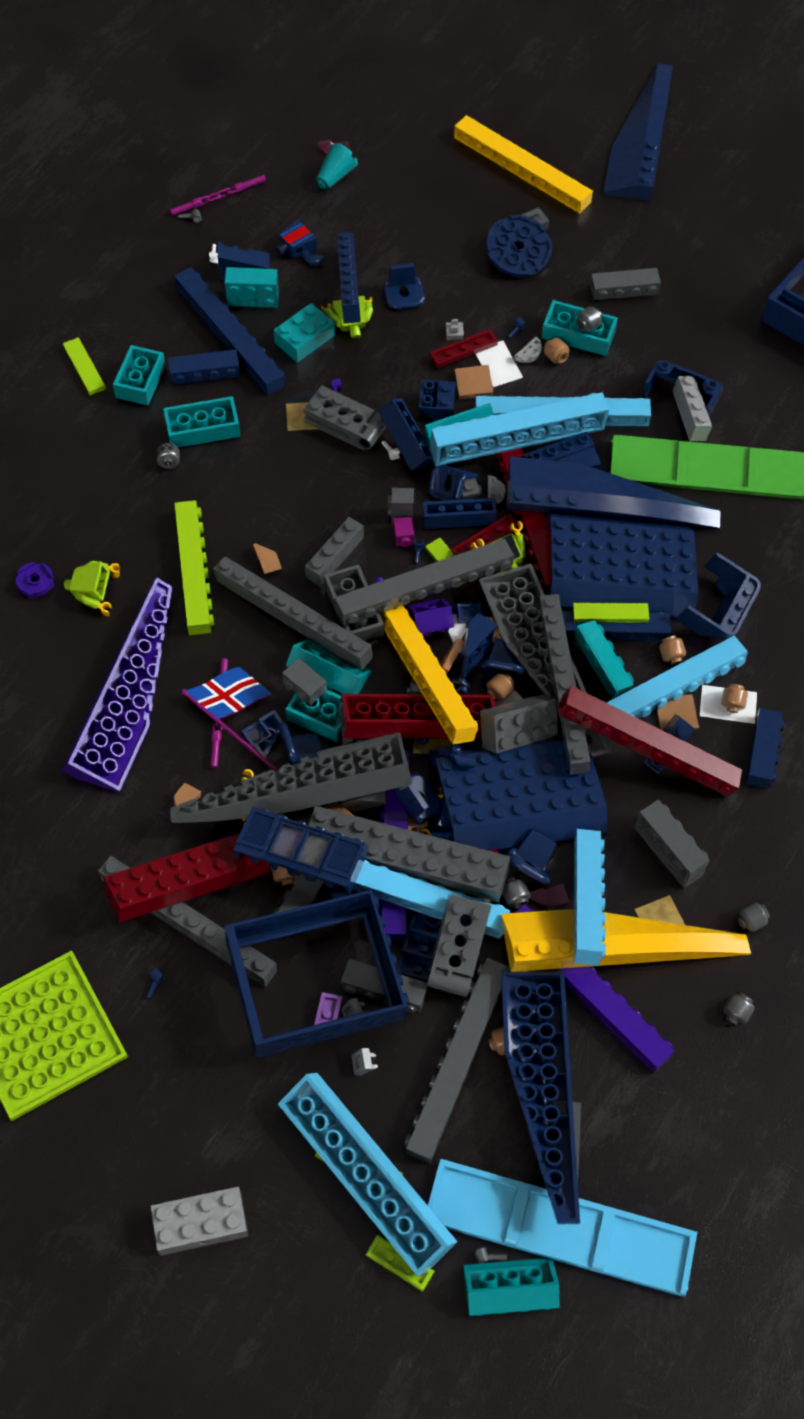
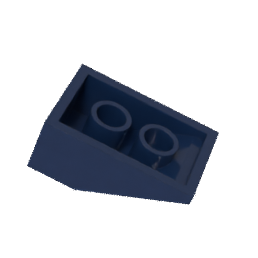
M479 613L473 619L470 618L465 626L467 631L462 638L465 642L461 651L460 681L464 680L490 650L497 623Z

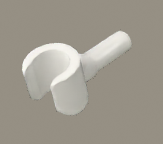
M212 244V251L209 252V262L218 264L216 245Z
M385 440L382 441L383 446L389 453V458L391 460L399 459L400 451L398 448L392 449Z

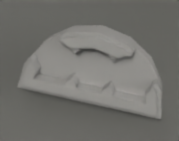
M537 336L534 337L514 356V360L521 363H530L537 360L542 351L540 339Z
M488 475V498H495L496 506H498L505 498L506 488L504 483L497 480V477Z

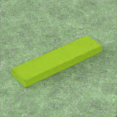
M79 337L63 343V347L89 395L106 390Z
M573 603L574 622H590L595 620L602 623H649L648 603Z

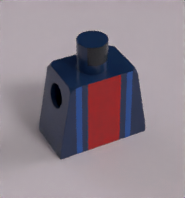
M296 220L280 233V245L276 247V252L279 256L288 253L293 259L301 257V253L304 250H307L309 253L316 251L317 238L299 220Z

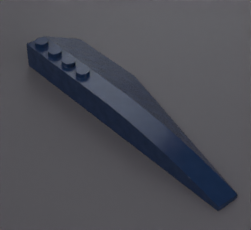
M657 64L611 147L603 195L651 202L673 69L672 65Z
M509 457L507 510L540 513L555 512L692 527L720 528V510L581 463Z
M501 971L505 1056L557 1224H580L564 971ZM557 1100L566 1101V1113H560L558 1107L555 1106Z

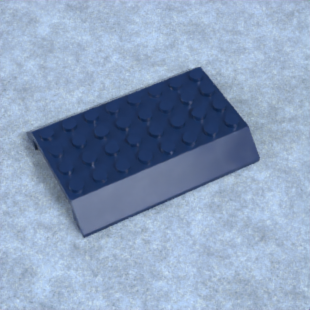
M555 512L546 513V529H550L551 584L548 589V595L559 594L561 608L573 609V603H648L649 613H670V618L676 619L688 605L696 609L698 581L694 531L690 527Z
M562 731L558 732L556 737L500 753L483 749L482 743L461 745V753L464 757L476 758L474 768L456 765L449 755L451 747L428 751L432 769H437L452 830L450 841L487 851L496 848L498 851L518 848L531 829L554 842L575 839L577 829L601 831V835L608 833L607 805L593 758L589 754L591 762L588 773L570 775Z

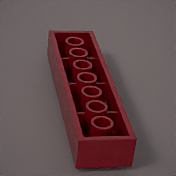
M341 694L338 712L343 738L373 739L400 732L402 739H449L423 694ZM460 695L464 705L469 709L472 718L478 724L475 739H482L480 711L496 707L493 695Z
M238 833L105 876L103 891L118 922L121 923L270 873L271 868L268 862L259 860L258 864L252 863L249 856L242 855L240 860L236 859L233 849L240 835Z

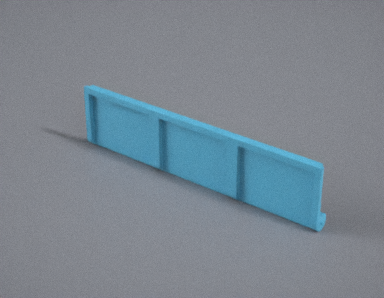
M440 1159L428 1207L446 1229L685 1298L686 1292L689 1290L688 1283L697 1237L696 1231L580 1198V1224H557L547 1189Z

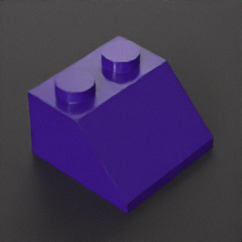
M444 598L407 605L412 621L415 622L417 629L423 636L431 635V632L435 631L447 632L449 628H454L451 605Z

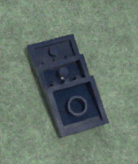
M414 911L396 968L397 973L426 982L442 920Z

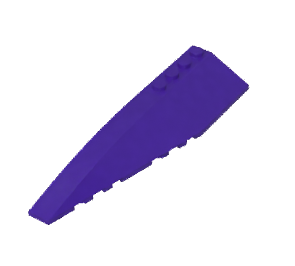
M157 577L140 606L61 768V771L78 780L116 792L121 790L150 725L149 718L153 707L152 700L156 689L155 682L158 677L162 653L161 646L164 641V628L167 623L166 616L172 593V586Z

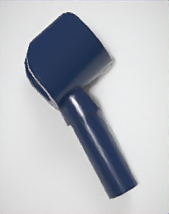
M521 317L514 321L516 327L507 336L509 339L516 332L525 329V321Z
M415 538L413 549L415 550L414 564H418L420 552L424 550V539L421 544H417Z
M156 968L149 975L153 982L145 996L148 999L151 998L157 985L164 980V975Z

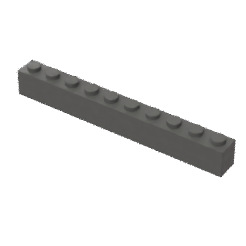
M504 538L335 597L334 608L343 625L352 624L362 618L372 617L377 613L389 611L399 605H406L411 601L423 599L428 595L441 593L445 589L458 587L462 583L472 582L479 577L489 576L496 571L506 570L513 565L514 554Z
M226 556L213 568L218 583L362 671L373 658L372 646Z
M559 594L540 596L539 610L555 697L557 699V708L559 709L562 695L570 686L576 688ZM559 715L570 775L588 773L591 761L584 727Z
M110 856L98 872L101 880L104 882L105 876L129 869V867ZM183 902L151 912L232 965L225 941V929ZM251 946L241 947L240 952L246 975L266 987L277 972L276 962Z
M489 958L486 959L485 964H480L477 971L479 978L477 982L473 981L469 993L472 995L469 1001L465 999L461 1009L464 1012L461 1019L457 1018L453 1028L456 1031L453 1038L449 1037L445 1047L448 1050L445 1057L441 1056L437 1068L440 1069L437 1076L433 1075L429 1087L432 1088L430 1094H425L422 1100L421 1115L417 1114L412 1125L415 1127L412 1135L408 1134L404 1146L407 1147V1155L428 1164L431 1163L502 992L501 971H510L509 966Z

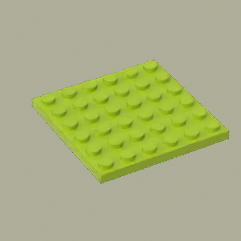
M72 950L0 988V1099L11 1121L128 1058Z

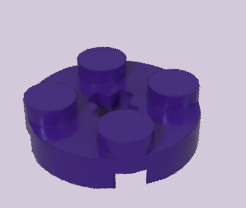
M31 562L22 566L17 572V587L22 594L30 599L42 596L54 587L52 571L46 564L42 563L40 565L36 564V562ZM35 577L36 579H39L37 582H32V578Z

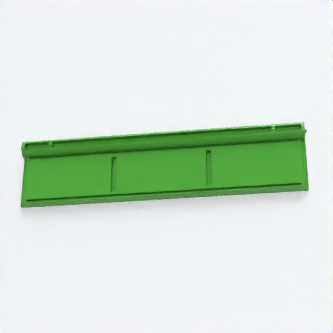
M613 435L611 440V474L643 485L804 500V452Z

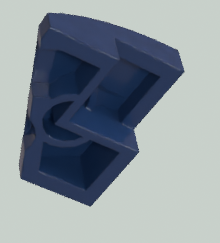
M274 709L259 718L257 722L243 729L240 733L251 747L266 758L279 736V724L283 723V721Z

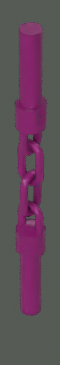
M262 175L243 183L234 184L230 188L193 199L192 202L170 209V213L173 216L192 208H199L211 201L226 197L235 192H242L246 188L265 182L266 178ZM226 191L227 194L220 195V193Z
M221 659L219 675L227 671L228 659ZM217 722L213 724L211 735L210 768L212 769L218 767L219 747L222 742L223 727Z

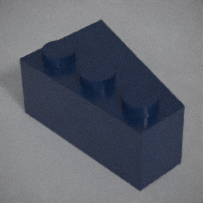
M218 242L220 280H225L227 267L270 269L269 253L253 249L248 251L241 250L239 246L233 245L232 248L223 246V243Z

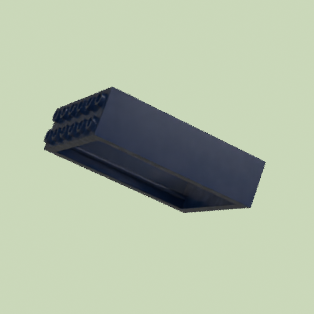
M372 890L225 925V941L256 1058L404 1020L405 1013L408 1012L407 1005H409L407 993L402 991L403 979L401 973L396 971L397 959L394 953L391 954L389 948L391 946L389 934L385 935V920L383 915H379V900L377 896L374 897ZM362 918L388 1006L263 1038L240 948Z

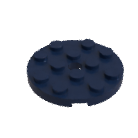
M511 215L509 218L498 220L492 226L486 241V251L492 264L501 272L513 277H529L539 273L547 265L552 253L551 238L549 239L546 229L538 221L523 215ZM519 243L523 248L517 250L515 244Z

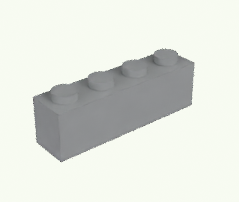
M678 376L672 392L689 441H706L712 424L695 376Z

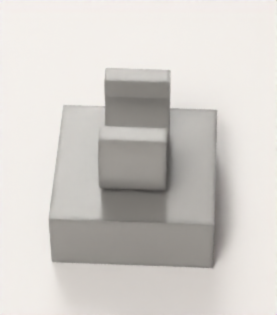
M451 319V322L446 323V340H462L464 338L463 322H458V319Z
M357 998L350 999L341 1008L344 1017L362 1013V1007L365 1004L359 1002Z
M361 1048L351 1055L355 1076H362L378 1067L377 1065H372L371 1059L375 1058L376 1054L370 1053L369 1048Z

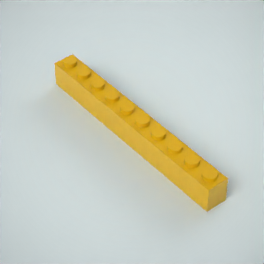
M466 115L454 126L455 139L579 214L591 203L593 193L591 189Z
M399 605L389 611L380 612L379 614L384 623V631L451 743L458 744L474 741L478 731L477 722L472 718L461 696L454 689L453 683L446 676L445 670L441 668L437 657L433 655L430 646L425 642L422 633L417 629L407 609L403 605Z

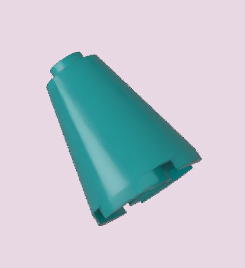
M339 143L331 145L316 178L317 185L320 188L329 189L357 167L358 160L356 157L353 159L351 156L352 152L347 147Z

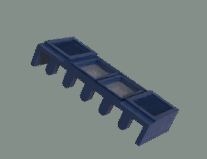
M252 807L233 849L236 859L240 860L242 855L249 856L250 861L254 864H258L259 860L268 862L269 867L273 870H277L278 866L286 868L291 876H296L297 872L305 874L310 882L314 883L316 878L325 881L326 886L331 889L334 888L335 884L342 886L347 895L351 894L368 854L366 843L360 839L349 838L338 832L331 833L322 827H312L303 821L298 820L296 822L284 815L273 814L265 809Z

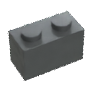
M392 488V495H388V516H392L391 523H393L394 518L412 517L413 523L414 488Z
M299 658L282 672L284 686L289 690L292 689L297 693L301 701H306L310 705L327 691L326 680Z

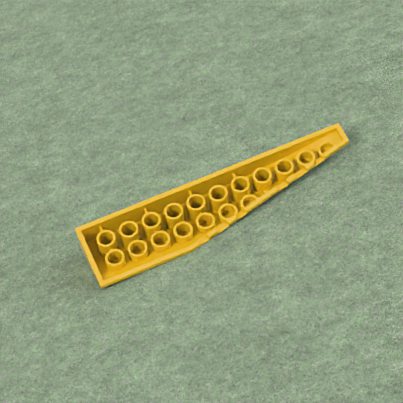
M574 909L501 914L511 972L597 966L574 963ZM602 912L605 913V925L602 926V929H606L605 941H602V944L606 945L605 957H601L599 966L751 954L745 934Z

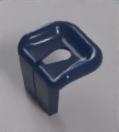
M414 263L390 266L388 280L383 285L385 301L389 308L402 310L416 308L424 303L425 294L421 280L415 277ZM401 285H405L409 292L408 296L403 297L400 295Z
M447 465L436 466L431 472L428 487L429 495L435 501L460 500L465 479H477L478 474ZM448 475H452L451 489L447 491L444 487Z
M495 639L490 659L481 662L480 670L482 672H486L488 669L504 670L517 673L519 678H524L525 668L519 665V661L503 640Z
M285 723L279 724V736L284 740L290 765L301 762L300 759L306 756L309 759L318 756L317 752L322 751L317 733L292 737Z
M415 773L410 775L411 785L394 788V791L417 824H422L437 814L441 801L428 780L423 775Z
M531 829L518 848L510 849L506 855L510 856V864L538 882L548 884L550 878L546 864L556 846V842Z

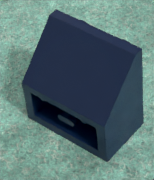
M421 380L419 410L434 421L453 416L456 382Z

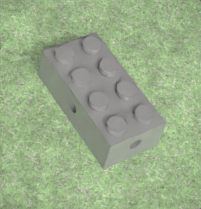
M239 1187L151 1205L157 1251L160 1256L248 1237Z

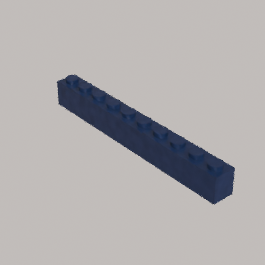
M190 267L174 275L176 288L229 350L237 349L238 361L263 391L270 395L284 387L285 374L283 370L278 369L274 360L266 355L264 348L260 347L256 339L248 334L246 327L238 322L234 314L230 313L227 305L223 304L219 296L211 291L209 284L202 280L200 274Z

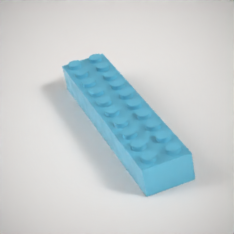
M603 392L592 393L588 396L574 397L569 400H559L555 403L541 404L532 408H523L513 412L507 411L499 415H489L485 418L471 419L461 423L456 422L447 426H438L431 431L430 452L435 466L569 438L583 432L601 431L605 428L609 407Z
M318 1073L306 1074L278 1103L417 1276L430 1270L457 1243L456 1239Z

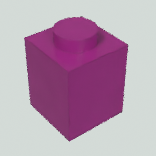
M412 517L394 518L393 530L396 547L413 545L414 530Z

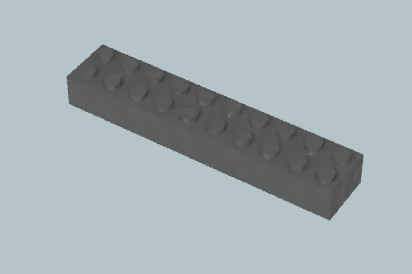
M315 806L309 826H319L331 833L338 832L346 837L362 840L366 843L368 850L365 860L370 864L385 866L391 871L403 872L409 877L421 878L430 884L442 885L450 890L460 891L495 902L500 901L510 867V856ZM309 836L304 849L307 852L323 856L329 842Z

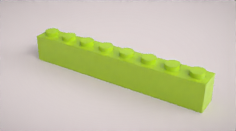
M196 500L176 502L175 513L189 636L211 633L214 618L213 614L209 615V610H212V601L207 597V594H211L210 584L206 583V579L209 578L208 567L204 568V563H207L206 552H202V548H205V539L200 535V533H204L203 522H199V518H202L201 507H197Z

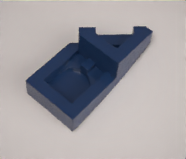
M479 601L476 605L456 604L455 606L458 623H467L470 618L473 619L478 613L485 617L493 616L492 612L483 608L482 603Z

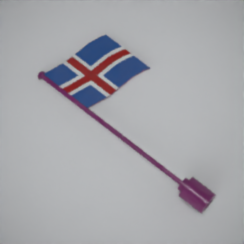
M240 667L223 672L205 684L189 690H181L182 696L185 695L275 772L279 770L220 721V719L238 713L260 699L272 696V693Z

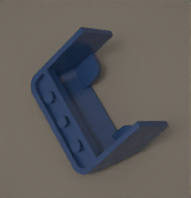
M665 360L658 361L645 382L642 398H647L658 377L676 383L678 376H695L700 393L711 398L706 407L710 417L722 395L723 385L716 380Z
M717 552L704 565V568L719 577L716 582V588L725 595L713 620L689 605L675 620L700 636L731 638L739 631L761 589V583L758 578Z

